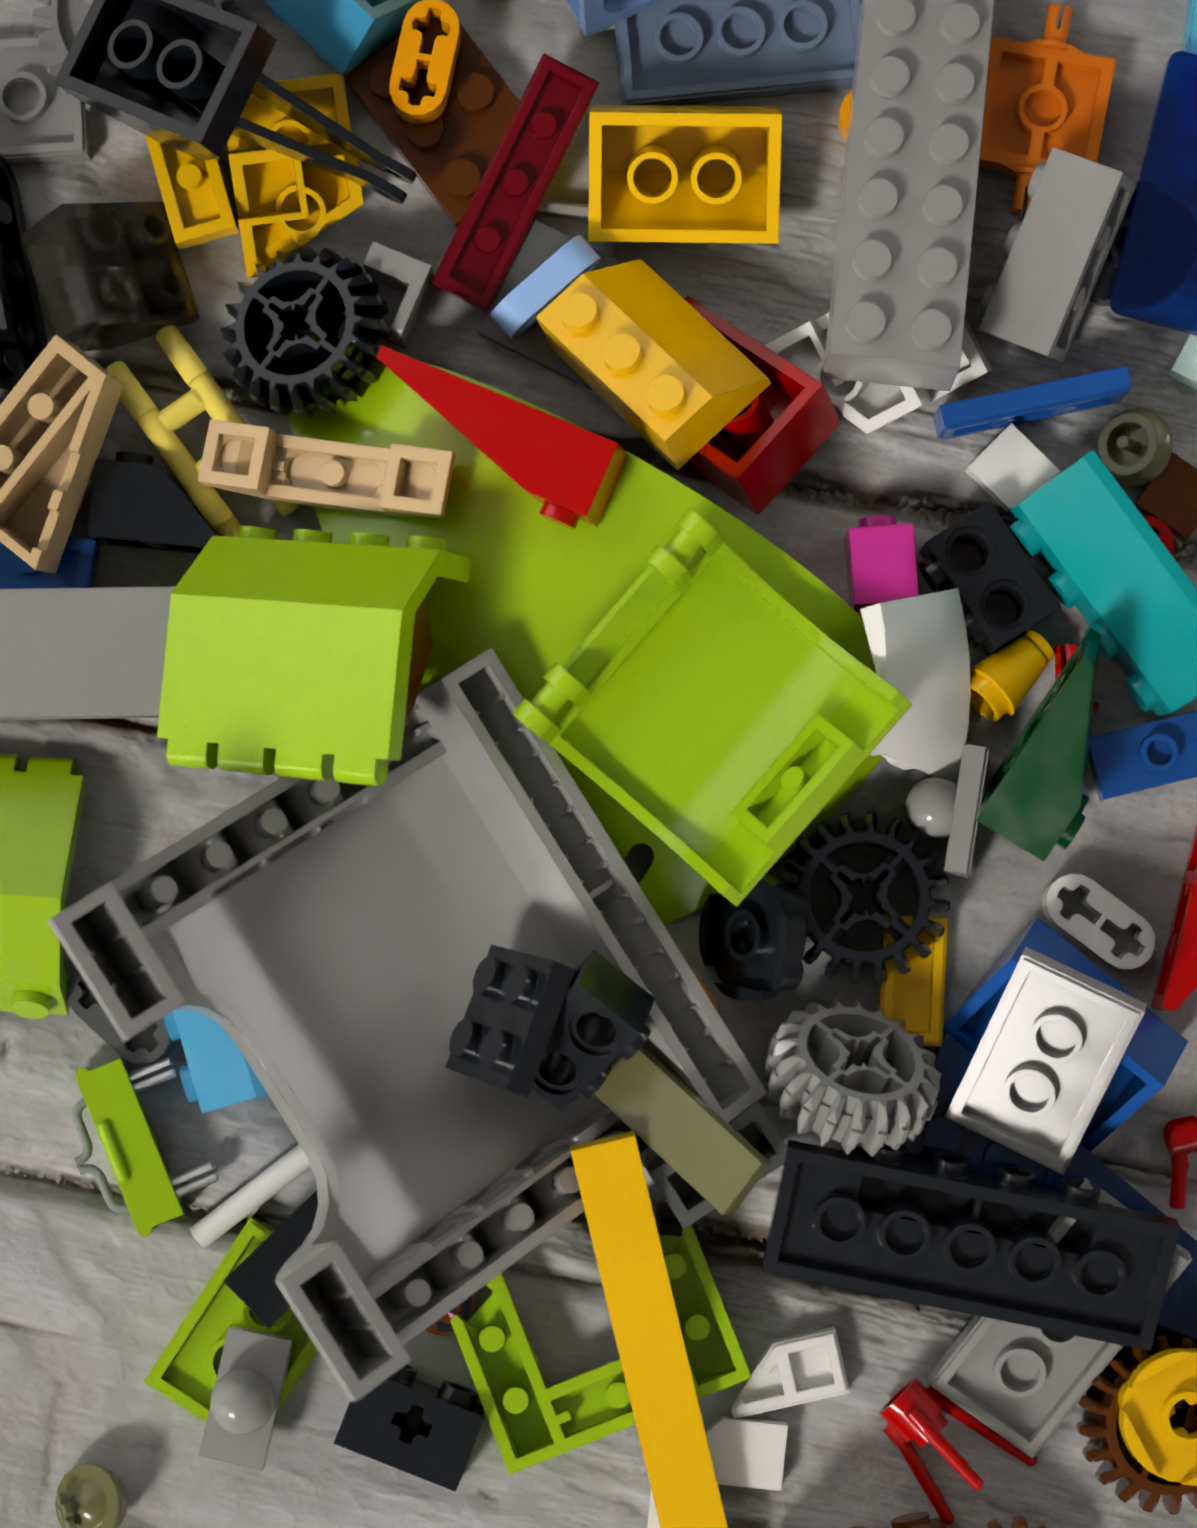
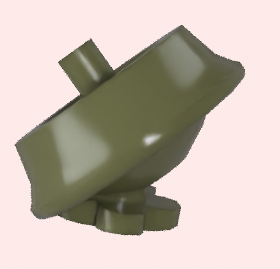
M1143 408L1127 409L1114 416L1102 429L1098 440L1099 458L1116 481L1127 486L1144 485L1157 478L1168 465L1173 451L1172 434L1166 421L1156 412Z
M91 1462L75 1465L64 1475L57 1488L55 1502L57 1518L62 1528H118L126 1516L128 1505L126 1489L121 1479L102 1465Z

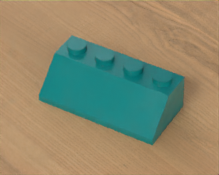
M1092 450L1008 510L1006 514L1013 522L1009 526V530L1025 554L1029 557L1037 554L1052 574L1047 578V583L1057 599L1068 609L1075 606L1090 625L1085 629V634L1089 628L1101 634L1099 654L1106 660L1113 657L1128 678L1123 681V685L1137 706L1145 712L1152 709L1156 716L1173 713L1197 698V589L1096 452Z

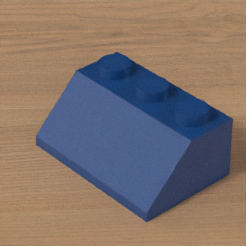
M1037 917L999 956L945 1022L943 1031L947 1032L973 1055L975 1054L1025 947L1033 949L1132 997L1134 996ZM1147 1007L1080 1141V1144L1090 1152L1165 1086L1188 1043L1183 1036Z

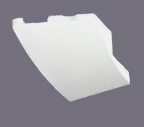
M829 313L816 320H811L764 345L822 383L832 405L842 412L843 417L866 434L992 371L966 317L964 320L960 368L950 391L823 378Z
M955 588L883 602L860 609L876 674L900 691L913 704L869 755H881L886 758L889 764L902 770L918 769L933 777H943L956 782L960 771L964 743L966 744L971 696L969 648L959 589Z

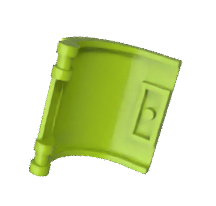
M689 508L676 523L680 530L664 548L658 544L647 556L645 561L649 566L568 660L562 666L556 662L543 677L548 682L530 702L525 698L512 714L627 809L719 893L737 907L913 704L900 691L858 661L802 615L751 569L723 541L720 534L707 521Z

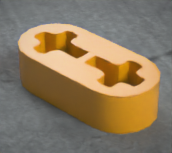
M422 0L415 3L407 11L403 20L390 78L389 92L396 113L403 120L412 124H426L436 120L443 113L449 98L461 44V28L455 10L448 3L441 0ZM431 19L441 20L443 32L448 35H438L434 41L432 54H424L422 32L417 30V27L427 28ZM419 70H428V88L435 95L434 97L424 96L420 105L410 104L408 93L403 88H414L417 83Z

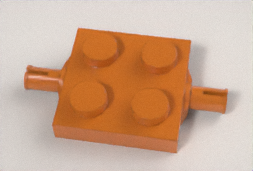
M1058 3L1047 6V17L1042 39L1022 42L992 36L990 41L979 167L1000 170L1016 178L1009 213L1019 217L1026 193L1027 197L1022 218H1024L1032 199L1028 196L1031 176L1039 162L1042 160L1047 162L1052 147L1097 163L1116 59L1085 54L1071 44H1067L1074 9L1064 5L1057 28L1061 5Z

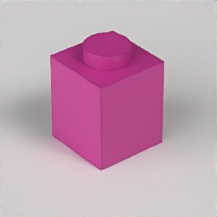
M876 515L858 519L859 527L849 528L844 537L849 606L856 612H861L860 609L875 604L919 596L913 524L897 525V518L894 515Z

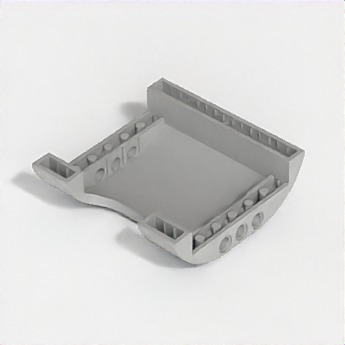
M493 648L488 649L418 693L409 724L404 726L401 761L389 760L388 775L383 786L340 783L335 781L334 776L329 781L281 777L47 920L123 1042L173 1010L196 1011L217 1022L234 1040L305 1152L317 1184L318 1208L312 1230L300 1248L282 1266L276 1276L275 1283L351 1402H357L412 1360L403 1347L405 1344L585 1211L569 1146L633 1131L595 1094L590 1098H586L580 1093L561 1112L533 1089H531L529 1097H525L445 1068L450 1055L449 1043L452 1032L465 1016L474 992L473 977L480 962L487 957L491 944L553 960L573 969L593 950L597 951L655 998L645 1023L651 1028V1032L643 1045L727 1123L767 1094L766 1089L556 750L512 714L524 699ZM635 1133L642 1166L644 1167L659 1155Z

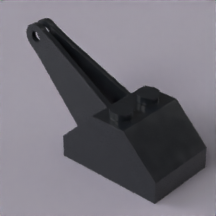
M93 0L54 81L56 85L75 98L157 142L203 161L220 158L232 134L355 182L399 204L404 203L407 193L375 174L241 118L240 116L250 95L253 94L361 161L409 184H413L417 177V173L412 169L381 153L261 73L277 39L260 25L197 0Z

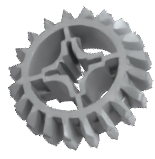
M834 998L829 1001L826 1007L810 1001L804 1011L792 1010L789 1018L780 1025L778 1032L774 1033L764 1064L766 1070L764 1079L768 1082L769 1086L767 1098L779 1103V1117L797 1120L798 1134L813 1132L820 1136L821 1147L831 1141L841 1144L847 1155L855 1147H861L872 1157L882 1147L897 1151L901 1144L914 1142L916 1136L923 1131L926 1121L931 1120L938 1104L936 1097L940 1090L939 1081L941 1073L934 1066L936 1054L923 1049L924 1036L905 1032V1020L892 1022L883 1017L882 1008L873 1013L864 1010L858 1000L851 1007H844Z

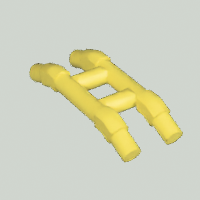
M167 325L156 334V342L191 390L159 411L125 362H114L106 370L124 384L119 399L218 536L238 537V527L242 525L214 487L198 482L202 458L196 462L175 431L205 410L212 420L246 424V422L175 325ZM270 499L282 517L292 513L300 506L299 504Z

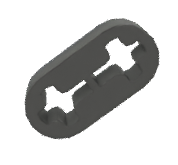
M76 970L72 974L66 990L69 1006L78 1017L122 1058L130 1063L143 1065L158 1061L169 1053L174 1041L169 1037L163 1017L155 1022L158 1028L154 1031L153 1037L159 1043L154 1050L147 1046L134 1050L130 1043L134 1040L135 1035L123 1042L101 1005L95 1003L89 1007L84 1002L89 994V990L84 985L85 980L80 972Z

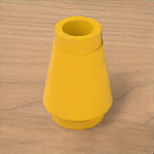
M1027 630L1021 637H1017L971 667L970 705L984 718L993 722H997L1003 715L1012 716L1047 667V664L1054 658V651L1050 644L1037 632Z

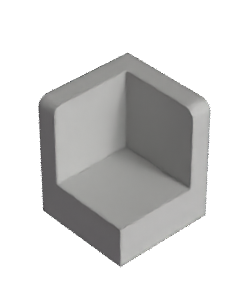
M373 241L363 266L366 274H369L379 285L380 291L377 295L387 302L390 311L381 320L390 326V332L393 336L384 340L406 349L433 288V285L430 284L434 277L432 266Z

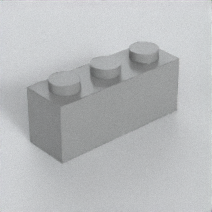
M1052 147L1047 162L1044 160L1039 162L1031 176L1028 196L1032 199L1023 221H1017L1010 229L1006 238L1003 255L1007 258L999 281L990 283L981 300L979 316L983 320L979 330L1063 363L1137 182L1122 171Z

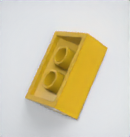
M591 105L589 111L588 242L778 244L782 113L780 108L758 106Z
M642 259L583 273L536 316L550 348L677 471L771 384L770 379Z

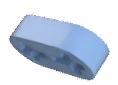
M581 235L575 236L502 299L493 309L490 316L510 339H515L537 322L536 316L580 275L593 271L601 262V257Z

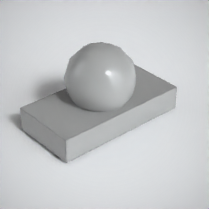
M964 743L958 784L943 777H928L915 784L908 792L904 803L905 817L914 831H920L924 837L929 839H945L949 837L944 872L948 878L969 881V877H973L981 825L976 819L986 791L991 761L990 752L986 746Z
M233 1324L228 1327L216 1383L211 1392L210 1409L199 1452L200 1457L261 1471L265 1468L294 1338Z

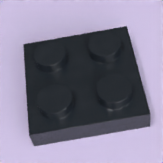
M491 944L487 957L480 962L473 977L474 992L465 1016L452 1032L449 1043L450 1055L445 1068L529 1097L576 970L553 960Z

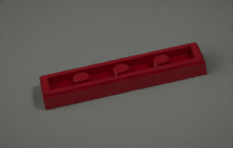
M543 53L430 284L484 312H488L600 82Z

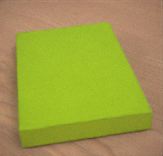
M254 1216L249 1218L144 1380L146 1384L205 1423L207 1422L211 1392L216 1383L227 1330L231 1324L294 1338L278 1412L318 1351L292 1308L268 1329L223 1282L231 1272L275 1231Z

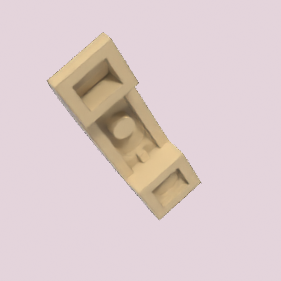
M210 419L198 482L203 485L241 494L331 510L394 517L444 518L456 454L453 451L391 443L389 449L276 433L270 427Z

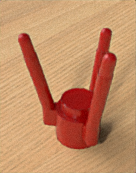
M913 1378L880 1410L879 1414L888 1423L882 1431L900 1450L939 1517L946 1525H951L954 1522V1515L911 1440L920 1448L929 1442L974 1490H981L984 1482L961 1454L940 1433L948 1422L940 1413L941 1410L1027 1466H1035L1037 1464V1457L1031 1458L930 1385L925 1387L917 1378Z

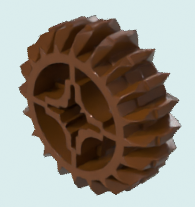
M1159 1333L1154 1336L1151 1354L1147 1355L1146 1350L1127 1346L1131 1357L1129 1362L1125 1363L1118 1355H1115L1108 1364L1115 1371L1107 1380L1100 1374L1093 1379V1385L1102 1390L1099 1398L1083 1395L1079 1400V1405L1091 1413H1096V1418L1084 1419L1078 1422L1077 1431L1082 1436L1099 1438L1089 1443L1082 1450V1453L1088 1462L1105 1460L1099 1466L1095 1476L1103 1485L1113 1483L1119 1479L1115 1495L1121 1501L1128 1502L1139 1491V1506L1146 1512H1153L1162 1494L1165 1509L1171 1515L1180 1513L1182 1495L1186 1494L1190 1503L1197 1509V1486L1182 1485L1180 1482L1167 1481L1162 1477L1160 1478L1147 1471L1134 1457L1128 1463L1120 1449L1117 1438L1118 1392L1122 1385L1129 1380L1132 1372L1144 1360L1156 1353L1170 1349L1167 1338ZM1180 1336L1173 1348H1194L1193 1340L1186 1336ZM1184 1399L1180 1400L1174 1405L1175 1414L1172 1418L1188 1434L1193 1433L1197 1430L1194 1418L1197 1404L1189 1405Z

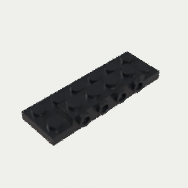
M788 1139L762 1259V1272L1151 1351L1181 1228L1176 1218L1112 1206L1110 1203H1100L1098 1200L1101 1187L1089 1181L1094 1189L1079 1188L1084 1182V1179L1065 1177L1062 1179L1061 1186L1057 1187L1035 1182L1036 1174L1033 1171L1017 1165L1000 1164L997 1166L996 1174L970 1169L972 1163L970 1159L948 1151L933 1152L930 1161L906 1156L907 1148L901 1144L897 1151L882 1147L872 1157L861 1147H855L847 1155L843 1150ZM1058 1216L1077 1219L1057 1244L1048 1232L1050 1226Z

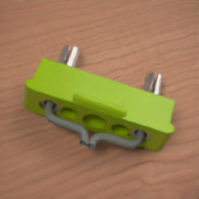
M165 1057L129 1072L125 1059L119 1058L95 1069L87 1066L77 1069L75 1076L83 1099L76 1103L72 1112L73 1123L83 1146L82 1153L74 1158L81 1175L89 1173L96 1178L103 1198L110 1209L119 1213H130L137 1233H140L143 1237L151 1235L155 1226L179 1217L186 1212L180 1197L213 1184L219 1179L218 1172H215L176 1188L175 1185L216 1167L211 1161L171 1176L138 1092L175 1078L177 1075L176 1068L137 1084H134L133 1080L174 1064L170 1057ZM86 1107L125 1203H119L115 1200L106 1176L99 1167L93 1164H84L91 1157L93 1150L92 1141L82 1119V1112Z

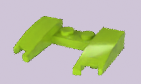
M692 1224L682 1230V1236L659 1234L697 1399L752 1378ZM503 1272L486 1284L493 1293L468 1322L457 1313L450 1320L509 1475L636 1425L620 1357L548 1385Z

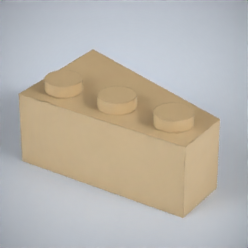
M56 334L0 404V542L33 569L51 574H56L95 467L96 459L99 456L124 387L122 382L80 348Z

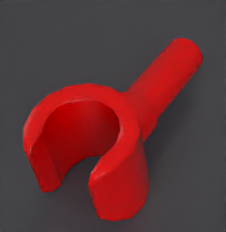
M1194 1115L1173 1119L1163 1129L1166 1148L1171 1156L1170 1166H1172L1169 1207L1174 1209H1185L1189 1168L1187 1154L1197 1152V1117Z

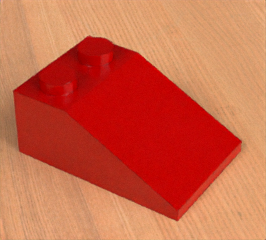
M687 296L685 300L761 370L771 382L760 395L687 461L713 485L756 515H759L836 430L841 422L822 383Z

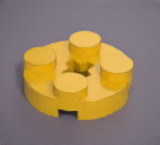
M1173 1348L1156 1353L1144 1360L1132 1372L1129 1380L1122 1385L1118 1392L1119 1427L1128 1450L1147 1471L1167 1481L1197 1486V1430L1188 1434L1182 1426L1172 1428L1170 1425V1418L1175 1414L1174 1405L1184 1399L1189 1405L1197 1404V1349Z

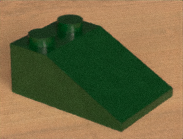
M1089 628L988 782L976 821L1043 862L1056 844L1063 849L1070 845L1086 817L1081 813L1086 807L1089 797L1083 794L1088 767L1101 634L1092 628Z

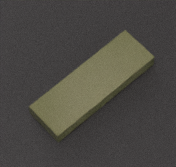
M644 1045L628 1060L619 1055L609 1065L612 1068L610 1074L594 1094L722 1215H733L771 1165V1162Z

